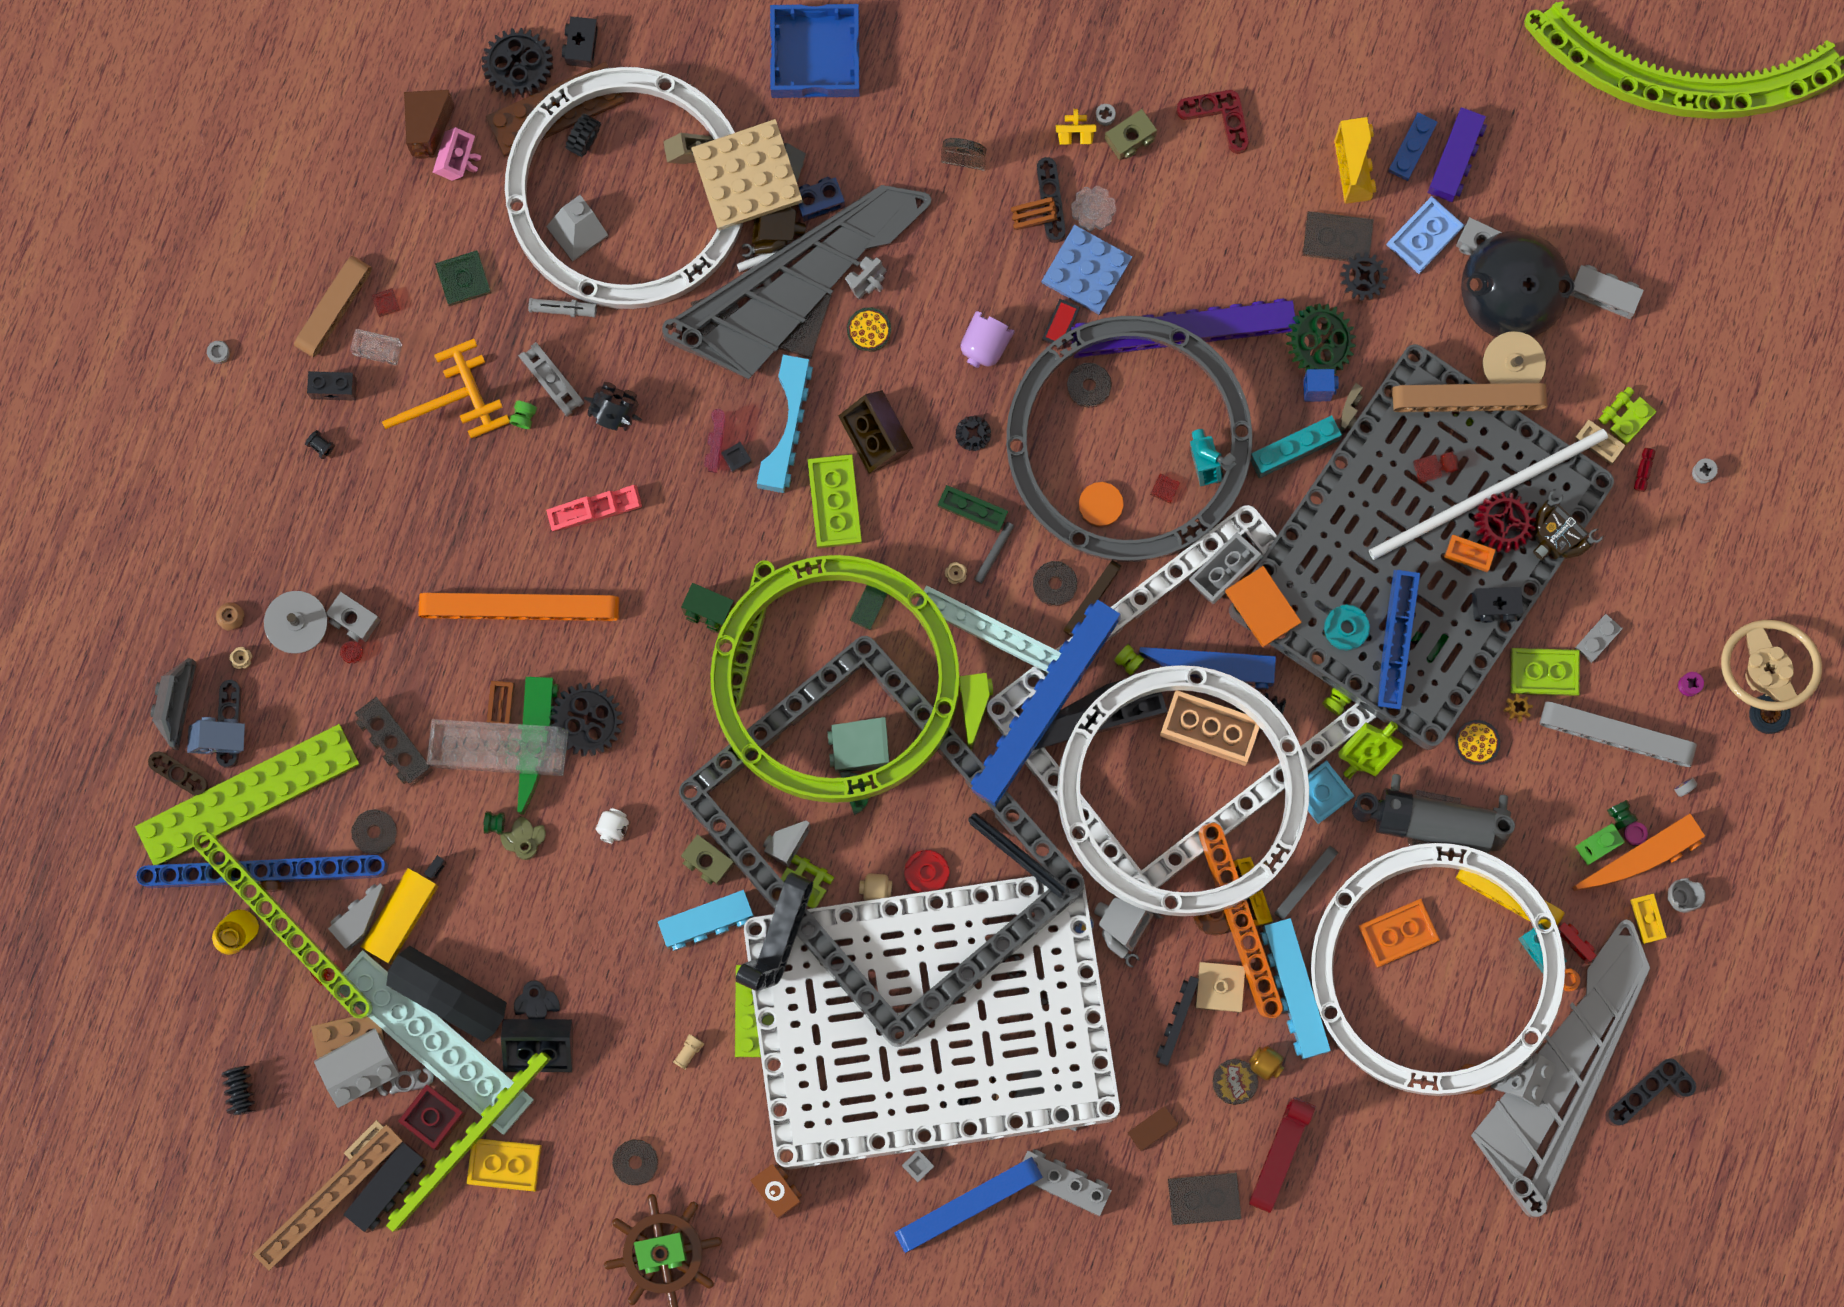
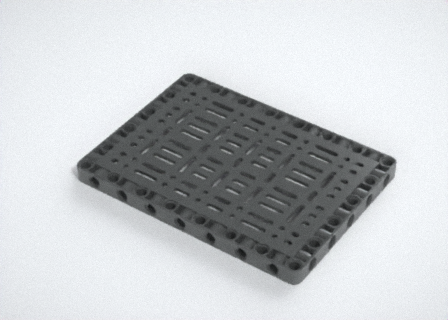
M1413 344L1407 347L1253 572L1262 566L1271 571V578L1290 606L1297 607L1296 615L1301 621V624L1285 633L1284 638H1278L1271 642V646L1386 724H1389L1391 721L1395 722L1398 725L1396 730L1420 747L1432 750L1443 741L1565 558L1561 556L1558 559H1551L1547 556L1544 560L1538 559L1533 553V550L1539 545L1536 540H1526L1527 544L1524 547L1519 545L1518 551H1514L1511 547L1509 553L1504 551V547L1500 552H1497V546L1494 545L1492 547L1495 549L1493 559L1497 553L1503 555L1496 569L1493 572H1484L1457 562L1471 573L1470 576L1464 575L1442 560L1441 555H1445L1452 535L1460 537L1464 531H1468L1470 536L1467 540L1477 543L1483 539V535H1476V532L1481 528L1474 527L1475 522L1468 517V514L1475 515L1479 513L1477 506L1419 536L1433 547L1432 550H1427L1413 539L1373 560L1369 554L1371 548L1383 543L1386 538H1393L1402 533L1378 517L1376 512L1381 511L1408 530L1419 524L1420 518L1428 507H1433L1434 509L1431 517L1449 509L1451 506L1442 500L1443 496L1448 497L1457 504L1468 499V494L1483 472H1488L1489 478L1479 492L1495 485L1498 481H1503L1512 476L1502 469V465H1506L1518 473L1530 467L1532 461L1537 463L1570 445L1519 411H1459L1457 417H1453L1452 412H1427L1430 415L1429 418L1424 417L1425 412L1393 411V397H1387L1384 390L1392 391V388L1395 386L1447 385V379L1453 380L1455 384H1477L1422 346ZM1408 355H1416L1418 362L1411 361ZM1402 416L1406 417V423L1393 442L1387 444L1385 439ZM1471 418L1474 421L1472 426L1466 425L1467 419ZM1438 422L1444 423L1465 437L1467 443H1462L1440 428ZM1360 425L1368 426L1370 432H1362L1360 429ZM1415 426H1419L1421 431L1406 453H1400L1399 449ZM1482 428H1486L1488 431L1485 436L1480 434ZM1521 429L1528 430L1530 437H1524L1521 434ZM1435 438L1439 439L1438 446L1426 464L1419 466L1418 461L1432 440ZM1504 442H1507L1509 444V448L1507 450H1503L1501 448ZM1448 448H1452L1454 450L1452 456L1439 475L1434 476L1432 474L1434 467ZM1475 448L1483 449L1493 456V460L1486 459L1477 453ZM1381 452L1382 457H1377L1376 453ZM1517 452L1523 453L1521 460L1516 459L1515 455ZM1579 453L1569 458L1568 462H1562L1529 479L1531 486L1521 483L1504 493L1507 498L1511 491H1516L1517 497H1522L1521 504L1528 502L1529 505L1534 503L1536 509L1531 517L1536 518V514L1546 500L1549 501L1550 492L1556 489L1552 497L1558 500L1563 494V499L1559 505L1569 515L1579 516L1581 519L1580 525L1585 529L1613 487L1614 478L1609 471L1582 453ZM1462 457L1467 458V464L1454 483L1448 485L1446 480ZM1335 461H1343L1346 468H1338ZM1394 461L1396 463V467H1392L1390 465V462ZM1372 466L1373 471L1365 483L1359 484L1358 478L1365 468ZM1404 471L1411 472L1433 487L1434 492H1429L1405 476ZM1550 474L1556 475L1554 482L1549 481L1548 477ZM1381 475H1385L1387 477L1386 482L1377 494L1373 493V486ZM1596 479L1602 480L1605 483V488L1599 487L1596 484ZM1565 483L1570 485L1569 491L1563 490ZM1400 488H1404L1406 493L1397 506H1392L1391 500ZM1539 490H1544L1545 495H1540ZM1353 492L1355 497L1350 498L1348 493ZM1311 496L1319 497L1321 504H1314L1311 501ZM1418 497L1420 499L1419 504L1413 513L1407 516L1405 510L1413 498ZM1367 502L1369 507H1364L1362 503ZM1340 506H1344L1345 512L1335 525L1331 524L1330 519ZM1501 507L1493 508L1489 514H1497ZM1513 510V516L1517 519H1520L1518 514ZM1353 516H1358V523L1350 534H1346L1344 532L1345 527ZM1504 517L1502 521L1504 522L1505 529L1508 524L1506 523V519ZM1449 522H1455L1456 526L1446 540L1441 539V534ZM1376 528L1378 534L1370 546L1365 547L1363 541L1370 531ZM1508 531L1505 538H1514L1521 531ZM1286 532H1293L1296 535V540H1289L1286 537ZM1321 533H1326L1327 538H1322ZM1486 541V542L1484 543V546H1487V547H1488V545L1490 544V542H1489V541ZM1336 542L1341 544L1340 548L1335 547ZM1316 546L1318 548L1317 553L1304 572L1298 575L1296 573L1297 567L1310 548ZM1401 547L1406 548V553L1399 564L1393 566L1391 561ZM1520 549H1525L1526 554H1521ZM1349 552H1354L1375 566L1379 573H1373L1351 558ZM1326 556H1331L1332 561L1316 584H1311L1310 579ZM1422 562H1427L1428 567L1419 579L1417 595L1443 613V617L1437 616L1416 602L1411 639L1424 621L1429 623V627L1415 648L1409 650V667L1406 670L1401 709H1397V716H1392L1388 713V707L1378 706L1381 667L1378 671L1373 669L1375 662L1382 663L1383 652L1379 649V646L1384 645L1385 630L1381 631L1379 625L1388 613L1391 584L1387 582V578H1393L1394 570L1416 572ZM1512 562L1516 563L1517 568L1509 580L1504 581L1502 579L1503 574ZM1344 569H1350V575L1334 597L1329 596V591ZM1440 571L1442 573L1441 579L1433 590H1429L1427 588L1428 583L1435 573ZM1363 578L1365 583L1350 605L1360 608L1371 590L1375 587L1379 589L1378 595L1365 612L1370 623L1369 636L1371 641H1365L1357 649L1341 650L1331 645L1322 634L1328 614L1317 608L1315 602L1319 601L1331 610L1340 607L1357 580ZM1483 580L1485 585L1481 586L1478 581ZM1451 581H1455L1456 587L1448 599H1442L1441 595ZM1291 582L1293 587L1288 588L1286 584ZM1521 587L1523 615L1515 622H1503V619H1494V622L1491 623L1476 622L1473 615V603L1467 612L1463 613L1460 610L1469 594H1472L1476 588ZM1524 587H1530L1533 595H1527L1524 592ZM1301 592H1306L1307 597L1303 598ZM1497 602L1493 604V606H1498V610L1502 608ZM1231 603L1229 607L1230 617L1251 631L1234 604ZM1310 619L1316 620L1314 627L1308 625ZM1451 621H1456L1457 626H1452ZM1345 622L1341 624V629L1345 633H1351L1353 626L1351 623ZM1499 623H1506L1509 631H1502ZM1465 631H1471V636H1467ZM1446 634L1448 640L1434 661L1428 663L1426 660L1427 656L1440 637ZM1456 644H1461L1462 650L1448 671L1443 673L1441 666ZM1360 653L1367 655L1364 661L1359 660ZM1312 656H1320L1322 664H1315L1312 661ZM1475 659H1481L1485 667H1477ZM1417 671H1422L1423 676H1418ZM1435 680L1437 681L1438 685L1433 686L1431 682ZM1350 681H1357L1360 685V689H1352L1350 687ZM1408 685L1414 686L1412 693H1407L1406 688ZM1423 694L1428 696L1426 703H1422L1420 700ZM1450 696H1457L1460 699V705L1453 704ZM1426 732H1432L1436 740L1434 742L1429 741L1426 738Z

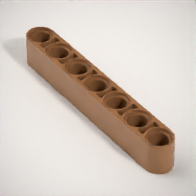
M1546 384L1400 385L1392 388L1393 411L1395 412L1519 411L1547 408Z

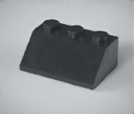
M503 1019L501 1031L503 1072H519L520 1070L524 1072L529 1067L527 1063L535 1053L540 1054L541 1052H545L552 1059L540 1072H572V1019Z

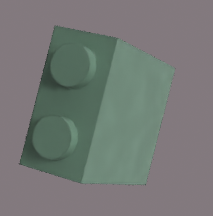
M886 717L832 725V731H828V743L833 745L834 751L833 754H829L830 767H835L836 773L876 770L889 763Z

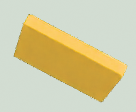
M479 1139L470 1151L467 1184L536 1192L541 1145Z

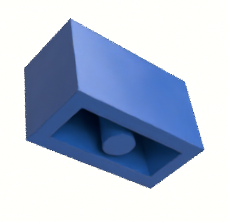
M1307 369L1303 379L1304 402L1331 401L1333 395H1336V389L1339 387L1338 376H1334V369Z

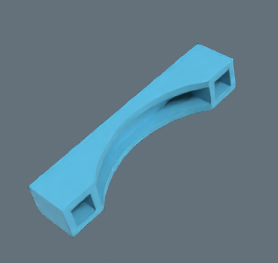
M788 355L782 356L779 381L788 400V422L778 446L761 462L757 480V487L759 489L784 493L785 487H790L792 474H788L790 465L794 466L796 453L793 452L794 444L799 442L800 431H797L798 422H803L805 411L801 409L802 402L807 401L809 388H805L806 382L811 380L813 367L810 366L809 359Z

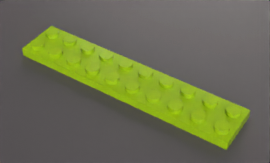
M338 724L204 791L202 794L196 795L136 825L135 828L153 865H162L194 849L192 840L196 833L206 831L218 837L359 766L360 763L341 725ZM203 836L200 839V845L210 841L209 837Z

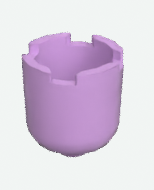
M978 311L975 312L962 339L961 351L963 355L969 358L967 363L976 368H979L980 365L989 367L999 361L1015 331L1012 329L1006 331L1007 325L990 316L988 319L981 317L982 313Z

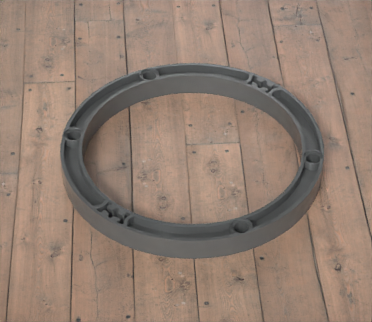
M1117 316L1092 321L1069 331L1050 344L1034 360L1020 381L1012 400L1008 415L1006 446L1010 470L1019 495L1031 514L1050 534L1069 547L1089 556L1118 562H1140L1169 556L1187 548L1212 530L1223 519L1239 495L1247 475L1252 451V425L1248 404L1240 383L1228 364L1209 344L1190 331L1167 321L1142 316ZM1177 333L1183 334L1185 336L1184 343L1176 344L1173 341V336ZM1076 334L1077 341L1080 344V346H1077V342L1075 341L1071 344L1070 351H1068L1067 349H1063L1062 351H1060V355L1062 356V358H1060L1058 353L1053 349L1056 347L1057 351L1060 350L1063 347V342L1066 341L1067 344L1072 342L1074 340L1073 336ZM1118 339H1140L1163 344L1187 356L1208 375L1225 404L1231 430L1230 454L1236 458V461H1234L1236 465L1231 470L1226 471L1215 495L1195 517L1175 530L1163 535L1139 540H1119L1099 536L1078 527L1062 516L1051 505L1038 486L1031 469L1027 450V431L1032 407L1037 395L1051 374L1062 363L1078 352L1095 344ZM1239 426H1244L1248 434L1245 437H1239L1236 435L1235 429ZM1012 442H1022V450L1019 452L1012 451L1010 448ZM1198 520L1200 525L1206 528V530L1202 531V528H1200L1195 533L1196 537L1188 536L1184 540L1187 543L1182 545L1178 532H1181V535L1184 536L1188 532V527L1194 529L1199 525L1195 522ZM1074 535H1084L1086 539L1084 544H1074L1072 540Z

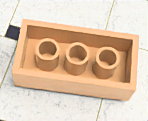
M1176 690L1160 737L1246 766L1259 726L1247 714Z

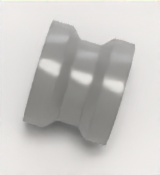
M1706 458L1698 461L1692 469L1693 479L1700 484L1709 483L1717 474L1718 468L1716 463Z

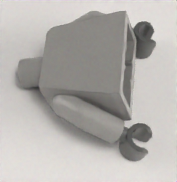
M1114 898L1109 906L1102 902L1098 903L1094 911L1096 915L1102 918L1099 926L1103 929L1102 936L1108 948L1120 958H1125V964L1129 967L1133 966L1129 964L1128 959L1134 956L1139 961V957L1133 953L1129 954L1128 950L1133 951L1152 916L1156 919L1164 918V916L1158 913L1138 908L1119 898Z

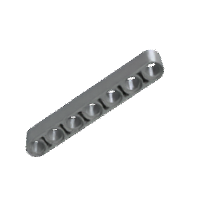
M1545 702L1540 720V725L1546 728L1684 767L1692 766L1697 747L1696 743L1553 702Z

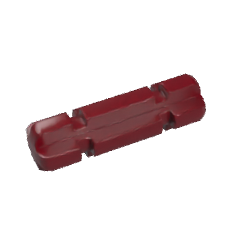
M1644 448L1641 457L1643 459L1640 460L1636 476L1638 479L1635 480L1634 489L1637 491L1645 492L1647 489V480L1650 477L1653 465L1652 460L1655 457V450L1651 448Z

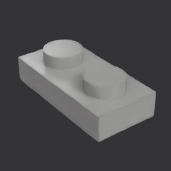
M1605 614L1575 649L1580 650V653L1592 663L1623 628Z

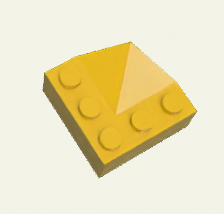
M1367 117L1340 121L1334 140L1345 204L1369 201L1372 199L1373 193H1376L1375 180H1371L1370 172L1373 170L1371 158L1367 159L1366 153L1369 150V144H1371V137L1374 136L1373 126L1368 124Z

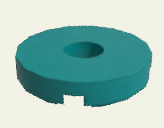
M1346 604L1336 607L1329 613L1325 620L1324 632L1331 645L1338 649L1349 651L1357 649L1364 644L1369 636L1370 623L1363 610ZM1343 622L1352 624L1353 631L1351 633H1345L1341 629Z

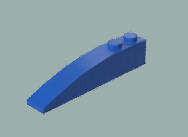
M1402 570L1393 571L1379 683L1378 706L1401 709L1420 573Z
M1148 647L1139 648V654L1142 657L1163 667L1182 665L1213 669L1231 675L1248 685H1254L1255 689L1268 690L1269 687L1274 685L1276 656ZM1197 674L1190 675L1196 678H1200V676Z

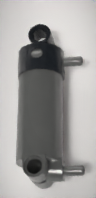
M1399 774L1392 775L1391 789L1385 788L1380 800L1371 793H1362L1357 797L1352 807V814L1356 820L1360 822H1367L1371 819L1376 820L1377 833L1433 843L1461 845L1485 853H1489L1490 850H1501L1515 828L1511 812L1507 810V795L1499 796L1498 808L1494 807L1493 810L1413 795L1411 792L1400 790L1401 776ZM1361 805H1367L1370 810L1363 809Z

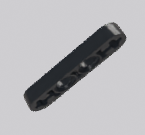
M1044 157L1037 163L1040 200L1049 197L1054 198L1055 206L1059 210L1057 220L1054 221H1056L1057 230L1061 232L1058 233L1057 237H1054L1053 233H1049L1053 229L1052 222L1054 221L1044 223L1046 238L1052 243H1058L1065 237V223L1057 165L1052 158ZM1045 163L1052 167L1049 170L1050 178L1046 179L1045 170L1040 169L1043 168ZM1047 184L1054 185L1056 188L1055 193L1051 195L1045 194L1043 191L1044 186Z
M226 680L220 685L218 722H224V719H226L223 715L224 710L227 707H233L236 713L231 719H237L238 723H240L242 691L240 685L234 680ZM229 685L236 689V692L231 694V700L236 701V704L231 702L224 703V700L229 701V694L225 692V689H229ZM216 752V759L222 767L232 768L238 763L239 753H229L233 756V759H230L227 764L222 759V756H226L224 752Z

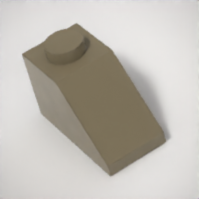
M679 133L663 141L666 160L668 163L677 164L694 163L696 161L691 148L712 141L713 138L712 136Z

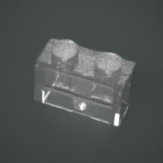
M356 329L350 350L354 356L384 363L387 361L388 364L397 365L402 343L398 338Z

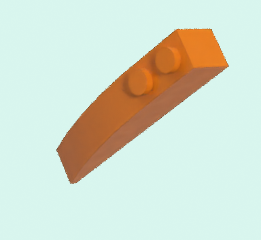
M1688 814L1572 887V889L1580 891L1609 885L1644 873L1667 860L1673 863L1683 856L1681 851L1686 848L1692 851L1702 844L1700 839L1704 838L1705 835L1692 815Z

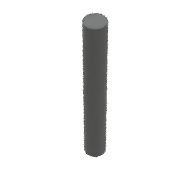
M1009 522L1005 524L974 580L979 584L983 583L1015 527Z

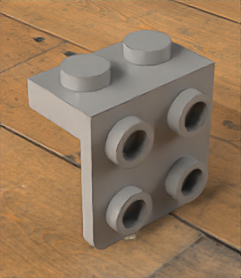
M1534 1053L1516 1071L1492 1084L1491 1088L1518 1096L1529 1104L1539 1107L1557 1065L1542 1055Z

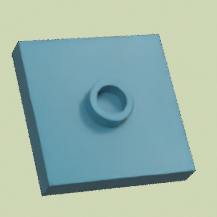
M1327 760L1308 774V812L1317 824H1320L1354 797V794Z

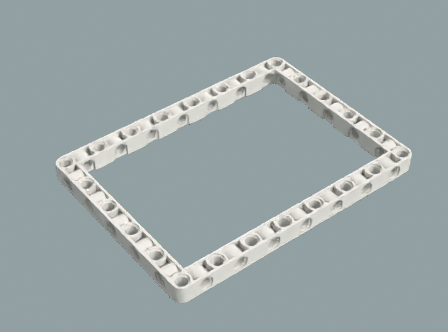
M1249 505L1240 507L1110 607L1121 614V620L1107 641L1119 633L1129 621L1134 618L1137 619L1158 603V600L1170 590L1172 592L1188 580L1235 533L1238 532L1242 537H1248L1263 556L1277 535L1254 507ZM1249 514L1252 517V522L1244 523L1240 516ZM1214 541L1217 549L1208 550L1205 543ZM1299 564L1296 573L1300 575L1305 569ZM1178 568L1181 570L1182 575L1175 578L1171 576L1170 570ZM1311 578V579H1310V583H1311V584H1316V583L1313 581V579ZM1291 582L1286 584L1288 588L1293 587ZM1301 593V596L1306 598L1307 593ZM1142 595L1146 598L1147 602L1144 605H1138L1134 598ZM1319 601L1315 602V606L1329 615L1332 611ZM1360 653L1366 659L1367 655L1365 653ZM1375 662L1373 665L1375 671H1378L1381 667L1379 662ZM1035 666L988 702L987 715L1002 735L1007 736L1011 730L1009 728L1011 721L1015 716L1019 717L1016 709L1028 697L1032 698L1036 692L1034 690L1035 687H1031L1028 684L1029 678L1045 679L1048 674L1047 672ZM1357 703L1301 746L1307 771L1349 740L1365 722L1370 723L1377 717ZM994 705H1002L1005 709L1004 713L1001 715L994 714L992 711ZM1347 717H1356L1358 725L1355 727L1350 726L1347 723ZM1313 744H1320L1323 748V753H1313L1311 746ZM1045 748L1033 750L1025 764L1058 805V785H1050L1048 778L1052 775L1058 776L1060 767ZM1279 763L1143 870H1140L1082 795L1081 804L1083 811L1089 815V819L1086 821L1088 828L1103 853L1106 847H1114L1117 855L1108 858L1118 868L1146 885L1159 888L1204 853L1199 838V829L1203 825L1216 823L1221 826L1226 836L1285 790V782H1280L1276 778V773L1282 771L1281 764ZM1242 799L1250 800L1252 808L1249 810L1243 809L1240 806V801ZM1077 829V830L1079 831V833H1080V834L1083 836V838H1084V833H1083V831L1080 830V829ZM1172 854L1178 855L1181 863L1176 866L1170 864L1169 856Z

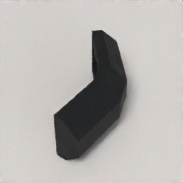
M411 946L397 955L388 970L386 986L482 1042L496 1032L505 1017L506 1001Z

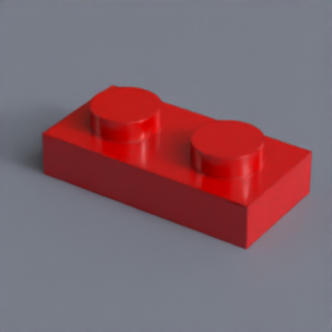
M1564 922L1558 927L1560 937L1586 964L1597 956L1594 953L1595 948L1587 940L1583 942L1580 939L1578 930L1569 923L1567 925Z

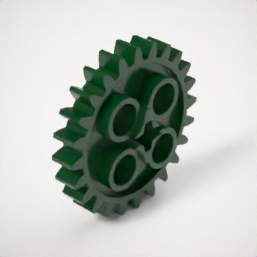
M1315 304L1314 307L1311 305L1307 306L1306 310L1298 311L1300 316L1293 317L1296 324L1288 325L1293 331L1286 333L1288 337H1291V341L1287 342L1286 345L1293 348L1288 354H1295L1292 361H1300L1298 368L1306 367L1305 373L1307 369H1334V374H1336V370H1343L1342 364L1350 363L1347 357L1354 355L1350 348L1356 347L1354 343H1351V339L1356 338V336L1350 335V331L1354 329V326H1347L1350 319H1342L1344 312L1336 314L1337 307L1330 308L1329 304L1322 306L1321 304ZM1318 319L1321 321L1322 324L1321 329H1319L1317 326ZM1334 334L1338 338L1337 344L1333 340ZM1305 337L1309 339L1308 346L1305 344ZM1321 351L1325 354L1324 361L1321 359Z

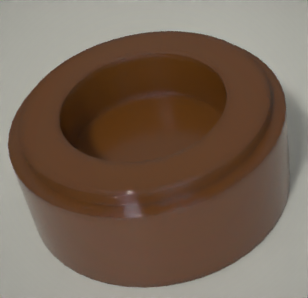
M280 881L260 882L267 892L282 891Z

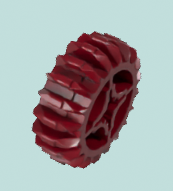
M1504 492L1499 494V498L1496 494L1491 495V500L1485 498L1483 501L1484 505L1478 506L1479 513H1476L1474 518L1479 520L1474 523V527L1481 528L1476 532V535L1484 536L1481 543L1489 541L1488 547L1497 546V552H1500L1503 547L1506 553L1511 551V547L1514 551H1518L1519 545L1524 547L1527 544L1526 540L1532 538L1530 532L1535 531V527L1531 524L1536 521V518L1529 517L1534 512L1533 509L1526 510L1529 503L1521 504L1522 497L1518 496L1515 500L1513 499V493H1509L1507 498ZM1504 507L1502 514H1489L1493 508ZM1513 510L1518 514L1520 519H1517L1513 516ZM1504 517L1506 519V523L1508 524L1505 529L1504 522L1502 521ZM1490 526L1496 528L1497 535L1491 530ZM1508 531H1521L1514 538H1505Z

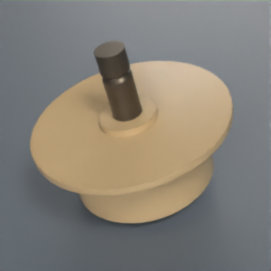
M1507 332L1499 335L1488 345L1483 357L1484 373L1491 384L1539 383L1546 368V359L1542 347L1533 337L1522 332Z

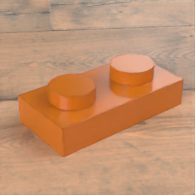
M1452 535L1444 557L1488 572L1495 549Z

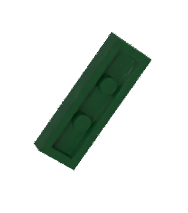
M946 485L937 505L939 508L998 533L1008 514V511L948 485Z

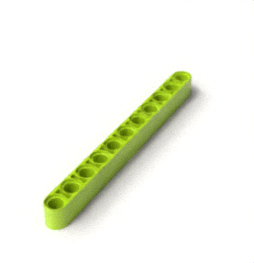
M206 831L196 833L192 840L195 849L341 1005L355 1018L362 1019L370 1016L373 1007L369 999L216 836ZM203 836H208L210 839V844L206 848L200 846V839ZM223 852L225 854V861L218 865L215 857L218 853ZM234 869H239L241 872V877L237 881L231 879V872ZM254 885L257 890L256 895L249 898L246 890L249 886ZM270 902L272 911L265 915L262 912V905ZM284 918L288 922V927L286 930L280 931L277 924L280 919ZM297 935H301L304 941L303 945L299 948L293 945V939ZM312 952H317L319 961L312 965L308 959L309 955ZM328 968L333 969L335 972V976L331 981H327L324 978V972ZM343 985L349 986L351 991L350 995L346 998L340 995V988ZM362 1001L366 1005V1011L359 1015L355 1007L358 1002Z

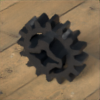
M1365 252L1363 257L1356 253L1355 260L1349 257L1347 259L1349 265H1342V268L1346 271L1339 274L1340 277L1345 278L1340 285L1347 286L1344 292L1348 293L1351 291L1352 299L1358 295L1360 296V301H1363L1365 296L1372 300L1373 293L1379 296L1381 294L1379 288H1386V285L1382 282L1387 281L1389 278L1383 276V273L1388 269L1381 268L1383 260L1375 261L1377 255L1374 254L1372 258H1368V252ZM1366 262L1371 264V266H1362L1360 263ZM1351 269L1354 273V280L1352 282L1349 279ZM1360 272L1362 274L1368 273V281H1366L1365 279L1361 281L1359 279V277L1361 276ZM1375 272H1378L1379 276L1377 284L1374 281ZM1366 287L1369 291H1360L1356 288Z

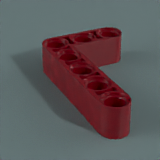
M1296 1097L1289 1100L1250 1198L1249 1205L1271 1213L1304 1128L1309 1125L1316 1105Z

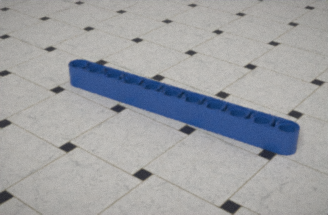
M378 855L239 861L259 883L261 881L299 882L379 878L384 876L388 870L387 862ZM374 861H381L382 866L378 872L371 871V865ZM352 862H358L359 869L355 873H349L348 866ZM209 863L147 865L139 868L136 873L138 883L146 888L229 885L222 877L216 880L212 878V872L215 869ZM329 863H335L336 870L332 874H327L325 871ZM307 864H312V873L309 875H304V866ZM284 865L290 866V873L287 876L280 875V869ZM261 866H266L268 870L264 877H258L257 871ZM198 869L199 877L191 881L189 879L190 872ZM236 869L231 872V879L233 881L240 879L234 875ZM175 870L176 878L168 882L166 878L167 873ZM152 871L154 875L152 881L145 883V873Z

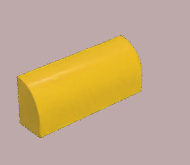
M407 868L360 947L392 965L439 886Z

